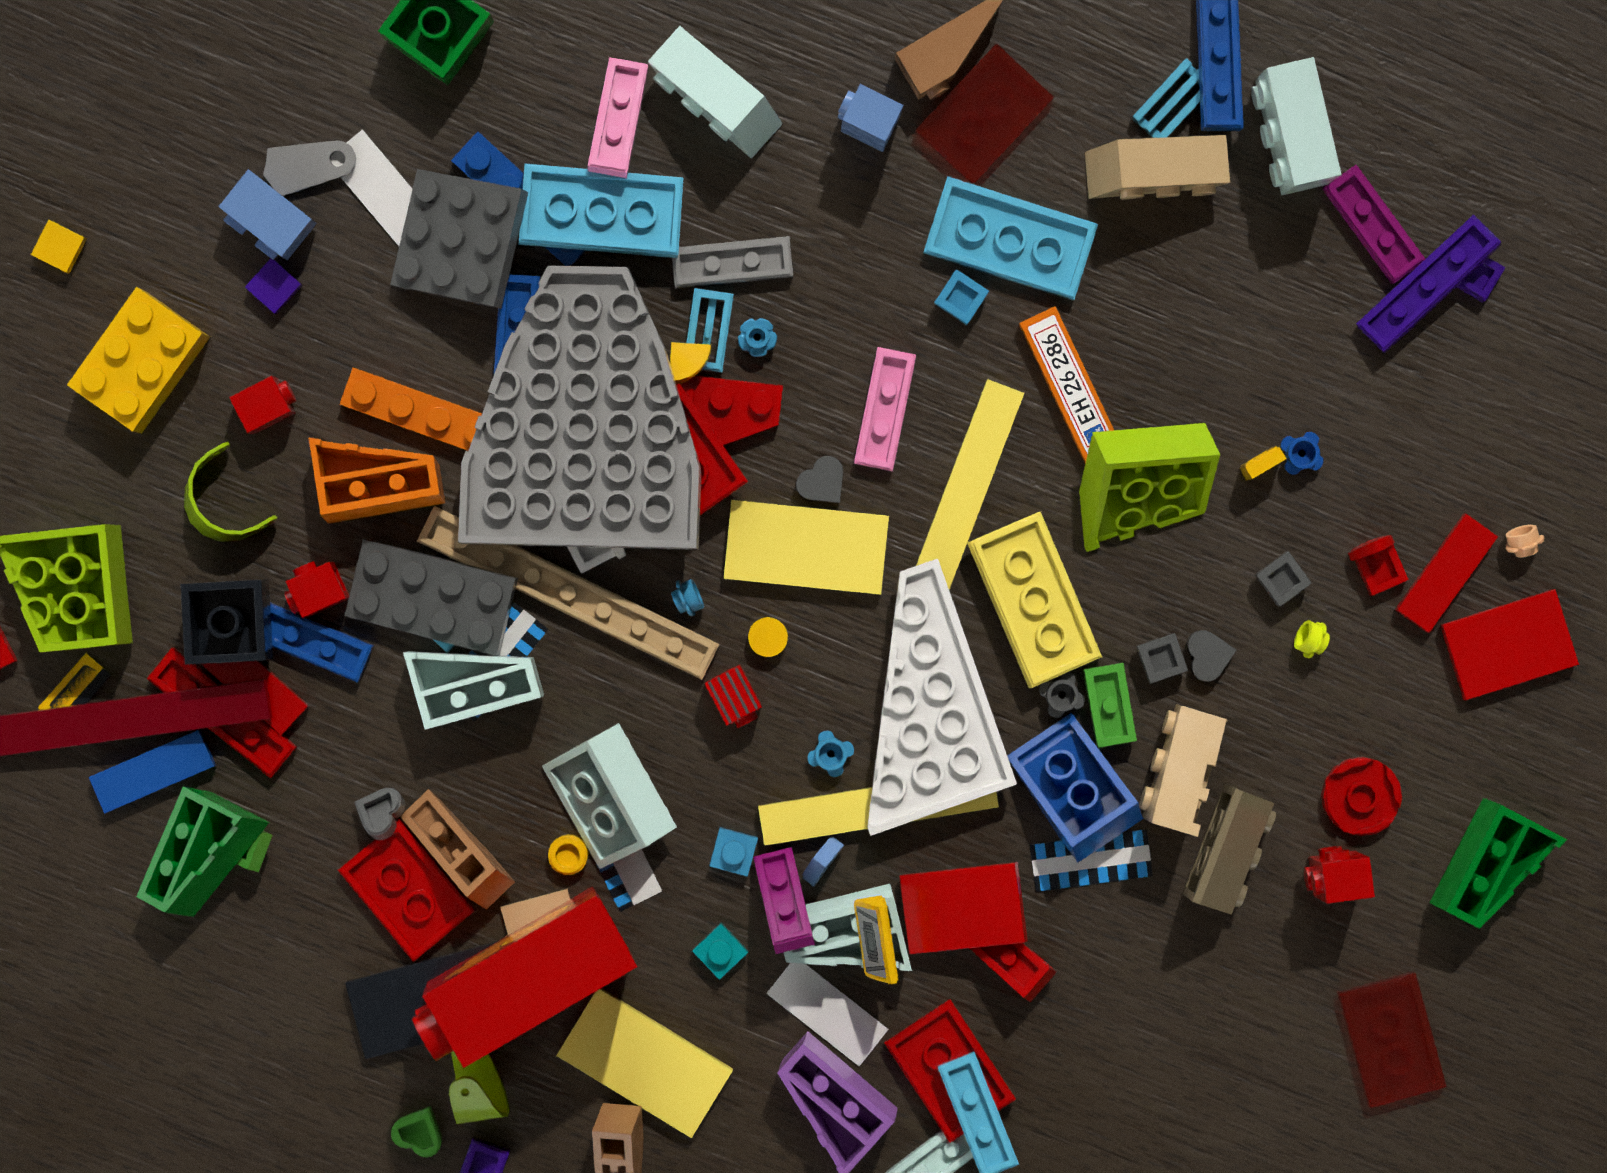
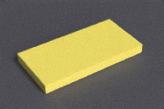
M731 500L724 579L881 595L889 516Z
M1041 512L1032 514L967 542L1028 688L1038 686L1102 657Z
M602 988L593 994L556 1055L634 1104L642 1106L644 1110L690 1138L693 1137L733 1071V1068Z

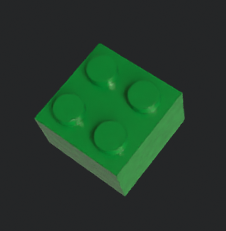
M400 0L378 32L384 40L448 86L493 25L494 20L489 12L472 0Z

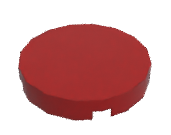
M1366 757L1349 758L1334 766L1325 778L1321 792L1323 809L1330 821L1342 831L1358 836L1377 834L1389 827L1395 819L1394 817L1398 812V808L1400 809L1402 802L1400 783L1393 771L1380 761Z

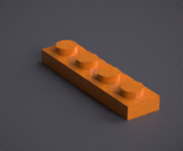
M354 367L351 370L339 404L467 451L476 432L475 424L478 416L482 415V413Z

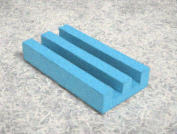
M1187 58L1132 117L1152 138H1167L1200 102L1199 90L1161 133L1155 128L1195 83L1199 84V69L1196 70ZM1186 72L1190 78L1148 122L1143 116L1177 79Z
M694 288L686 343L695 344L701 298H708L709 303L702 344L711 345L717 300L724 301L716 362H708L702 370L723 372L734 294Z

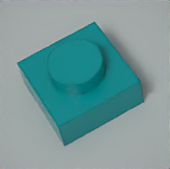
M722 922L692 950L719 980L748 953V950Z

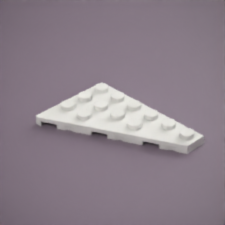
M938 559L899 572L867 825L870 836L1017 784Z

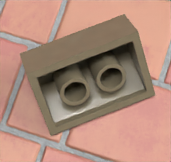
M1227 784L1223 785L1182 894L1192 902L1231 915L1234 907L1240 908L1248 890V886L1244 885L1245 878L1249 870L1254 871L1262 854V849L1258 848L1263 833L1268 834L1275 821L1276 812L1272 811L1274 803Z

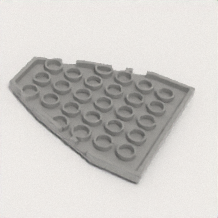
M547 266L539 281V288L536 294L531 296L524 309L526 312L515 333H511L505 344L488 390L490 393L482 415L478 416L475 424L476 432L468 452L465 451L461 462L458 543L699 550L701 467L666 349L630 270L627 267Z

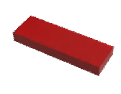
M1463 514L1395 610L1426 633H1430L1498 536L1468 514Z
M260 661L201 664L223 684L267 678L273 718L264 721L281 736L309 707L303 699Z

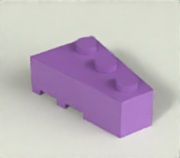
M808 1031L782 1059L777 1072L803 1116L806 1115L817 1133V1139L822 1147L826 1148L836 1164L838 1173H849L895 1122L898 1108Z

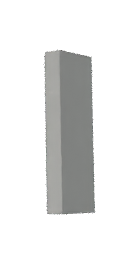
M789 236L679 247L678 258H672L675 289L793 277Z

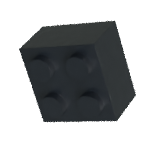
M269 579L180 584L185 665L273 659Z

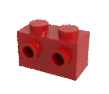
M1342 846L1318 849L1319 855L1308 857L1309 867H1304L1305 885L1308 891L1313 890V896L1329 904L1375 897L1370 857L1355 850H1342Z

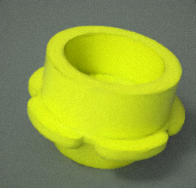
M1305 621L1295 636V649L1304 652L1303 656L1305 658H1312L1314 653L1322 654L1327 648L1330 639L1326 625L1322 622Z

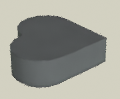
M832 456L819 458L815 462L813 469L805 470L798 476L796 489L799 495L808 500L840 503L843 478L842 464L837 458Z
M1206 630L1193 632L1186 642L1187 651L1193 657L1191 672L1201 681L1210 682L1215 680L1236 652L1235 648Z
M394 788L381 789L354 802L364 829L376 840H384L392 836L397 825L396 819L402 815L406 806L404 798Z

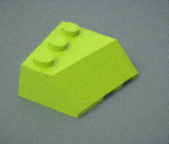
M1205 423L1092 432L1079 490L1086 552L1100 548L1099 542L1119 536L1120 541L1134 537V530L1152 524L1162 528L1205 513L1220 458V453Z
M102 524L0 536V557L6 568L4 570L9 584H13L22 604L20 609L40 653L133 643L121 525Z

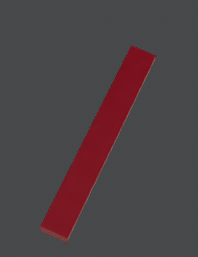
M267 678L0 715V756L268 720L273 717Z

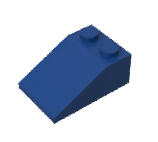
M1072 713L1007 755L1009 763L1077 863L1143 819L1137 800Z

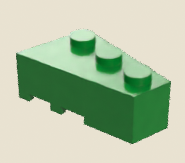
M183 786L136 897L165 913L194 917L270 822L212 792Z
M1483 798L1429 903L1480 929L1514 894L1513 890L1529 874L1533 875L1541 867L1540 863L1555 847L1560 848L1568 839L1501 804Z

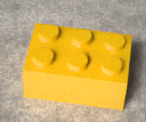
M136 287L67 386L131 431L142 434L210 336L148 292Z

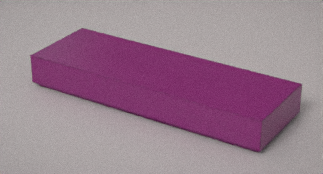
M1357 165L1351 167L1322 189L1391 284L1397 282L1425 260V257Z
M792 847L754 856L775 954L815 945Z

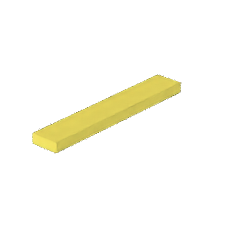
M989 379L986 380L916 563L917 566L938 559L948 589L951 587L1024 396L1023 392Z
M872 787L759 805L764 846L868 829ZM994 792L914 821L998 808L997 793Z

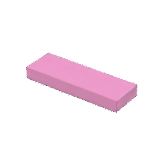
M609 57L588 161V172L627 178L648 74V64Z
M877 347L854 464L893 471L916 359L915 354Z

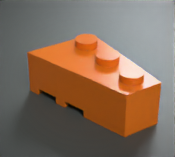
M309 438L320 515L328 524L445 504L440 466L433 455L385 448L382 450L361 447L357 444H340Z

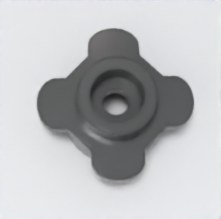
M1072 673L1062 674L1059 679L1052 682H1044L1039 687L1040 695L1046 698L1049 705L1048 713L1054 718H1060L1065 711L1072 708L1080 709L1084 705L1085 698L1078 692L1075 686L1076 678ZM1064 691L1066 694L1065 698L1060 699L1058 693Z

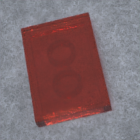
M996 43L922 122L915 132L970 184L974 185L1054 99V96Z
M1411 971L1337 992L1366 1100L1370 1108L1447 1087L1415 972Z

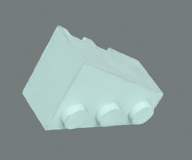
M681 26L673 32L648 60L657 73L653 79L661 88L669 94L675 90L683 97L681 103L696 117L702 114L711 122L709 127L725 141L731 140L751 159L783 124L763 94Z

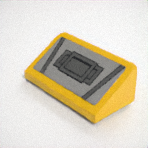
M880 895L857 899L854 901V909L864 973L871 979L895 984L898 981V974L885 898Z

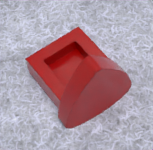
M1392 535L1374 538L1348 552L1350 560H1355L1370 596L1409 580L1394 547L1395 541Z

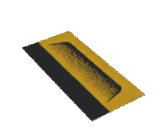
M85 653L38 708L41 710L87 703L108 680L111 674Z

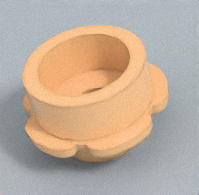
M1536 525L1519 526L1506 533L1508 542L1506 544L1507 552L1515 553L1516 557L1519 558L1536 554L1539 551L1538 544L1544 542V536L1539 535Z

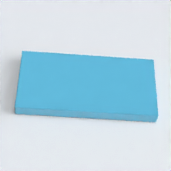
M536 164L524 165L523 190L528 192L519 231V245L678 258L683 177L628 173L627 178L588 172V169Z
M947 176L923 253L1073 301L1075 300L1098 224Z

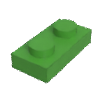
M1124 663L1083 669L1097 748L1137 741Z

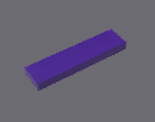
M1472 215L1356 323L1357 327L1385 354L1501 246V241L1475 215Z

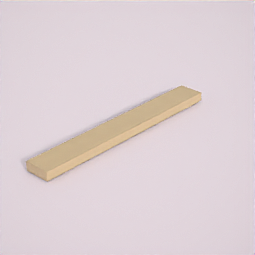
M436 506L433 507L417 542L462 564L518 578L516 590L701 680L703 679L719 646L718 643L517 545L458 543L459 517Z

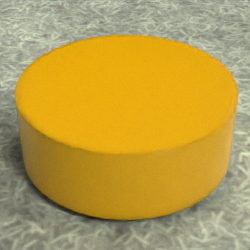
M765 617L757 620L751 626L748 640L754 652L764 657H772L784 650L788 641V634L785 626L779 620Z
M570 834L562 835L555 839L549 848V863L560 874H576L583 869L588 860V848L581 838Z

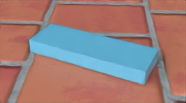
M973 1051L938 1065L937 1067L979 1173H999L1019 1165L975 1052Z

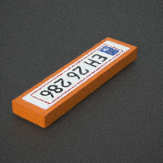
M1056 306L1020 322L1019 326L1086 464L1092 432L1114 431V428Z

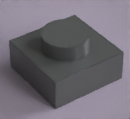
M1289 551L1284 552L1255 574V577L1278 607L1312 583Z
M1175 633L1136 646L1150 684L1188 671Z

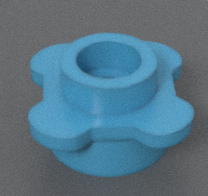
M823 731L818 736L819 743L815 750L808 754V762L813 767L820 766L826 769L831 777H838L844 771L843 764L847 757L853 755L854 747L849 741L842 742L836 739L831 731ZM833 750L835 752L834 757H828L827 752Z

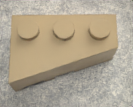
M1226 135L1119 139L1085 152L1089 199L1120 196V199L1127 200L1142 198L1144 194L1156 193L1157 198L1179 196L1180 191L1192 190V196H1205L1216 194V187L1230 183Z
M1176 704L1174 711H1167L1162 726V733L1167 734L1163 749L1157 748L1151 762L1150 771L1155 772L1152 786H1145L1139 803L1140 809L1144 810L1142 816L1144 819L1153 824L1198 837L1201 825L1196 824V819L1201 803L1207 802L1210 789H1206L1211 769L1216 765L1227 719Z

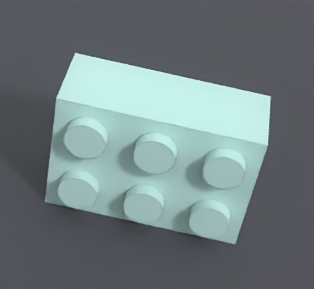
M1314 57L1266 68L1254 80L1256 86L1251 87V95L1256 110L1261 109L1265 125L1260 126V133L1265 149L1270 148L1274 163L1269 164L1273 186L1280 187L1282 196L1328 185L1342 174Z

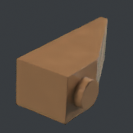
M985 0L896 52L895 61L918 100L928 95L930 100H933L951 88L948 82L953 80L1000 8L1003 0Z
M428 789L400 816L464 895L481 907L488 909L515 883L495 857L431 790Z
M603 1103L592 1130L595 1173H642L644 1139L642 1106Z

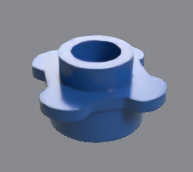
M1307 432L1303 437L1293 438L1287 436L1282 439L1280 448L1285 452L1287 462L1284 468L1289 474L1296 475L1303 469L1318 470L1322 467L1323 458L1320 456L1318 446L1319 437L1315 433ZM1299 450L1305 451L1304 457L1298 455Z

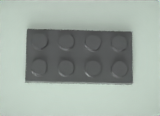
M363 539L345 616L498 656L500 655L518 578L374 540Z

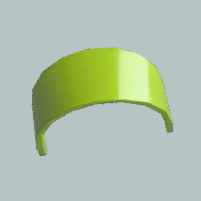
M229 442L222 443L208 451L195 463L184 493V508L190 523L202 535L220 542L240 541L259 533L278 519L276 515H273L256 526L242 531L224 530L210 523L198 510L193 498V479L206 463L230 446Z
M451 1052L456 1079L449 1087V1097L456 1123L462 1124L508 1117V1098L491 1056L487 1054L463 1068L455 1052Z

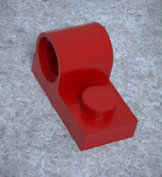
M1024 943L969 948L1029 1002H1032L1057 973Z

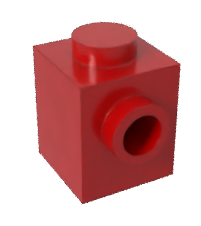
M314 561L294 569L292 572L295 577L285 581L289 588L288 591L284 592L286 601L294 614L299 612L302 618L310 617L349 599L350 596L335 562H327L318 567Z

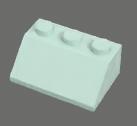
M619 723L542 765L599 869L647 847L677 828Z

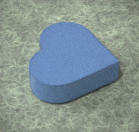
M830 837L812 858L802 874V879L815 886L844 845L834 837Z

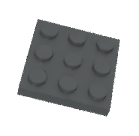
M417 169L390 285L501 309L528 192L520 188Z

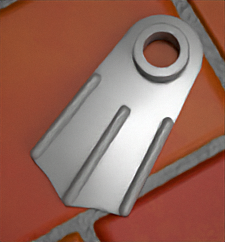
M338 140L268 148L263 176L274 190L285 196L346 176L355 167L356 154L349 144ZM340 151L345 155V162L343 165L336 167L332 164L331 157L335 152Z

